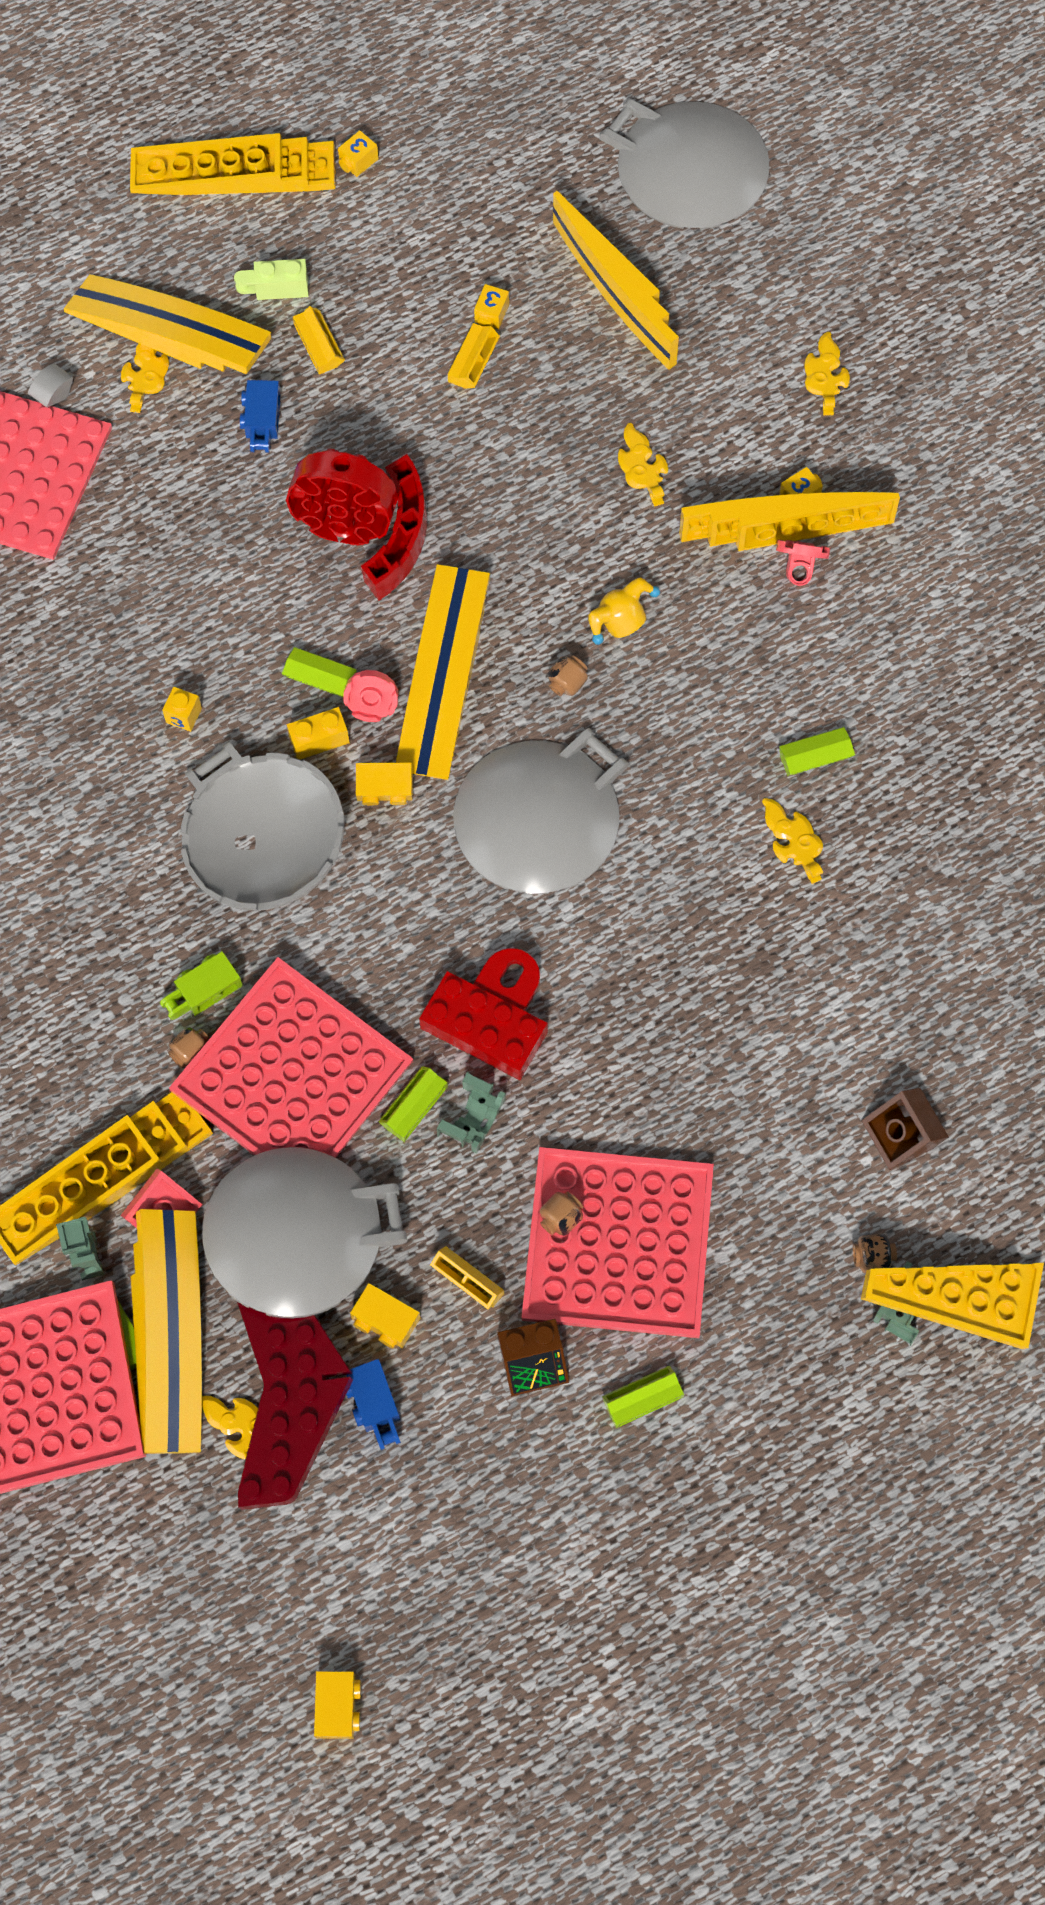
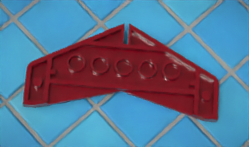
M237 1302L264 1383L238 1489V1508L246 1510L287 1505L297 1499L353 1381L351 1377L325 1380V1378L353 1373L315 1315L301 1318H279L268 1316L264 1312L257 1311L251 1307L247 1308Z

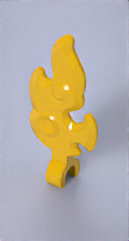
M826 332L820 337L818 342L820 356L814 357L813 353H809L805 359L804 369L807 376L805 387L812 394L823 396V415H834V395L840 393L838 386H843L844 388L849 386L850 375L844 367L838 375L831 373L840 365V350L832 340L831 332Z
M140 343L136 347L134 362L141 370L134 371L131 363L127 362L121 371V381L131 382L128 385V389L133 391L129 404H131L130 412L136 413L141 412L145 394H156L164 388V377L169 368V360L166 354L157 357L156 350Z
M628 423L624 429V440L630 450L625 452L623 449H620L618 452V463L625 473L626 482L632 488H647L654 507L664 504L662 498L664 492L659 485L663 478L659 476V473L667 474L668 464L660 454H656V461L653 464L647 463V460L652 456L649 441L645 435L634 428L632 423Z
M764 798L762 803L765 806V822L767 826L773 831L776 838L787 839L790 842L788 846L780 845L777 841L773 842V851L777 858L783 863H786L788 858H793L794 865L803 866L811 884L822 880L820 875L823 874V870L814 861V858L822 852L823 843L814 834L808 819L798 812H794L793 819H788L784 809L778 802Z
M202 1396V1408L207 1421L212 1427L221 1430L225 1435H232L236 1432L242 1434L240 1440L231 1441L228 1439L225 1441V1444L232 1454L241 1459H246L258 1408L246 1399L234 1398L233 1403L235 1407L228 1409L219 1399L212 1396Z

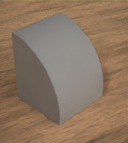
M55 363L50 364L35 377L28 390V394L45 407H50L68 397L73 377Z

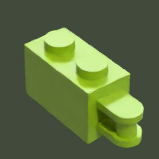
M221 951L217 955L211 954L207 956L201 965L193 970L187 969L180 973L177 980L174 981L177 990L164 997L160 1001V1005L168 1010L170 1020H175L190 1010L196 1016L243 986L242 981L225 954ZM183 998L185 1002L178 1006L176 1002Z

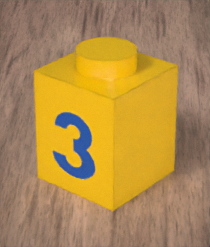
M360 130L338 148L340 167L346 173L351 172L356 177L379 159L377 144Z
M485 284L474 308L475 322L481 326H492L495 329H499L509 307V291Z
M805 467L781 483L779 495L822 493L823 484L817 474H813L808 467Z
M173 687L162 711L166 723L191 732L202 710L198 695Z

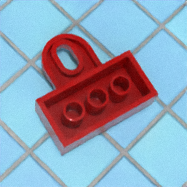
M508 948L494 953L487 960L474 984L447 971L419 1018L420 1029L521 1080L548 1033L547 1022L525 1011L539 987L540 971L538 964L527 952ZM512 964L521 965L524 970L515 986L511 988L502 986L500 981L508 967Z

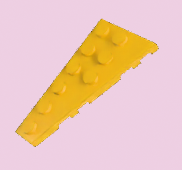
M1044 1263L866 1270L861 1300L1024 1350L1029 1348Z

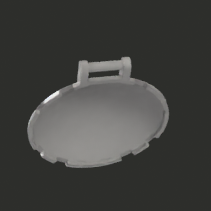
M628 99L623 105V110L608 129H604L600 134L601 141L620 150L618 158L619 178L632 203L647 216L672 227L708 229L737 219L754 206L767 184L769 156L760 134L742 116L716 104L679 102L653 111L632 99ZM631 115L639 118L625 137L617 134Z
M590 728L584 730L568 746L555 742L535 740L513 743L493 751L470 770L456 796L453 813L454 830L463 855L470 865L484 878L507 890L510 889L526 894H549V892L568 889L581 883L599 869L615 844L620 815L617 796L611 783L628 768L629 763L624 758L616 756L595 737L596 733ZM586 745L590 746L612 767L605 772L581 750Z
M228 741L223 745L224 748L196 769H190L185 773L197 791L193 795L194 800L188 812L184 813L181 824V853L190 876L200 889L214 900L226 906L253 911L278 908L309 893L331 870L340 852L344 837L343 807L329 779L309 762L301 761L282 753H266V755L250 757L248 755L241 757L231 742ZM230 757L232 758V760H230L229 762H227L225 765H223L221 768H219L218 770H216V771H215L214 773H212L210 776H208L207 778H205L203 781H200V779H201L202 777H204L206 774H208L209 772H211V771H212L213 769H215L217 766H219L220 764H222V763H223L224 761H226L228 758H230ZM254 835L256 840L255 849H236V837Z
M288 1147L259 1153L232 1169L216 1187L208 1202L203 1220L202 1236L209 1268L215 1279L219 1281L232 1298L245 1307H251L257 1311L264 1312L268 1316L301 1318L328 1311L339 1305L352 1292H356L370 1273L379 1248L400 1245L408 1241L406 1231L402 1229L397 1199L399 1195L398 1184L392 1183L367 1187L360 1176L345 1163L331 1155L313 1149ZM386 1199L391 1232L382 1233L377 1200Z

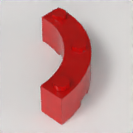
M408 454L385 467L386 474L394 481L398 494V509L392 529L393 533L386 546L383 545L370 560L360 566L364 582L378 601L391 593L410 573L422 551L426 537L427 510L419 474Z

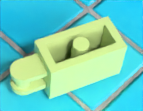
M305 259L254 262V270L238 271L234 275L237 292L240 294L256 293L257 300L308 297V274Z

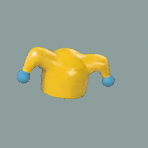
M637 578L623 589H615L608 592L602 598L599 607L588 614V621L593 633V643L600 645L604 641V637L601 634L602 624H605L609 633L615 638L625 637L637 631L646 621V613L639 601L642 592H648L651 597H658L660 594L659 587L652 586L644 578Z

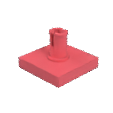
M156 1169L120 1216L137 1229L136 1212L140 1209L195 1211L196 1213L202 1204L164 1172Z

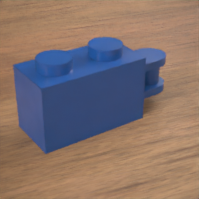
M247 380V388L242 390L241 402L242 406H245V413H240V429H245L246 438H250V452L265 450V453H270L271 439H278L281 395L279 381Z
M379 1359L350 1369L353 1374L346 1375V1377H351L353 1381L346 1395L348 1399L351 1397L355 1399L357 1408L352 1409L357 1426L364 1425L366 1432L374 1430L380 1450L385 1449L384 1446L390 1443H401L393 1423L400 1420ZM389 1424L391 1430L380 1434L378 1428Z

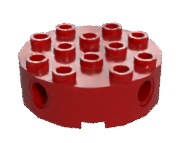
M327 449L326 451L308 454L299 461L286 497L290 514L297 522L302 520L303 523L310 526L309 531L320 538L339 542L337 536L343 537L344 539L340 543L356 546L369 544L370 539H381L387 534L398 500L394 481L382 469L369 462L363 455H351L346 452H339L336 449Z

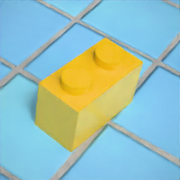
M339 707L286 724L289 739L299 760L350 743L348 730Z
M356 763L357 801H362V804L367 806L378 805L379 801H390L391 805H406L407 800H413L412 763Z
M368 1283L350 1312L351 1319L355 1321L353 1325L366 1334L370 1330L380 1335L378 1340L394 1349L395 1345L400 1348L404 1347L421 1319L420 1312Z
M316 1671L314 1737L316 1739H354V1731H360V1712H354L355 1699L361 1698V1680H355L354 1672Z

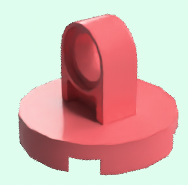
M778 539L776 551L789 553L786 576L791 583L803 586L811 580L815 558L829 559L830 547L823 545L817 547L812 543ZM802 565L806 569V576L804 579L796 581L792 576V571L796 566Z
M364 670L348 679L344 688V704L352 711V715L355 718L365 722L381 721L382 717L391 716L398 705V688L387 674L376 670Z

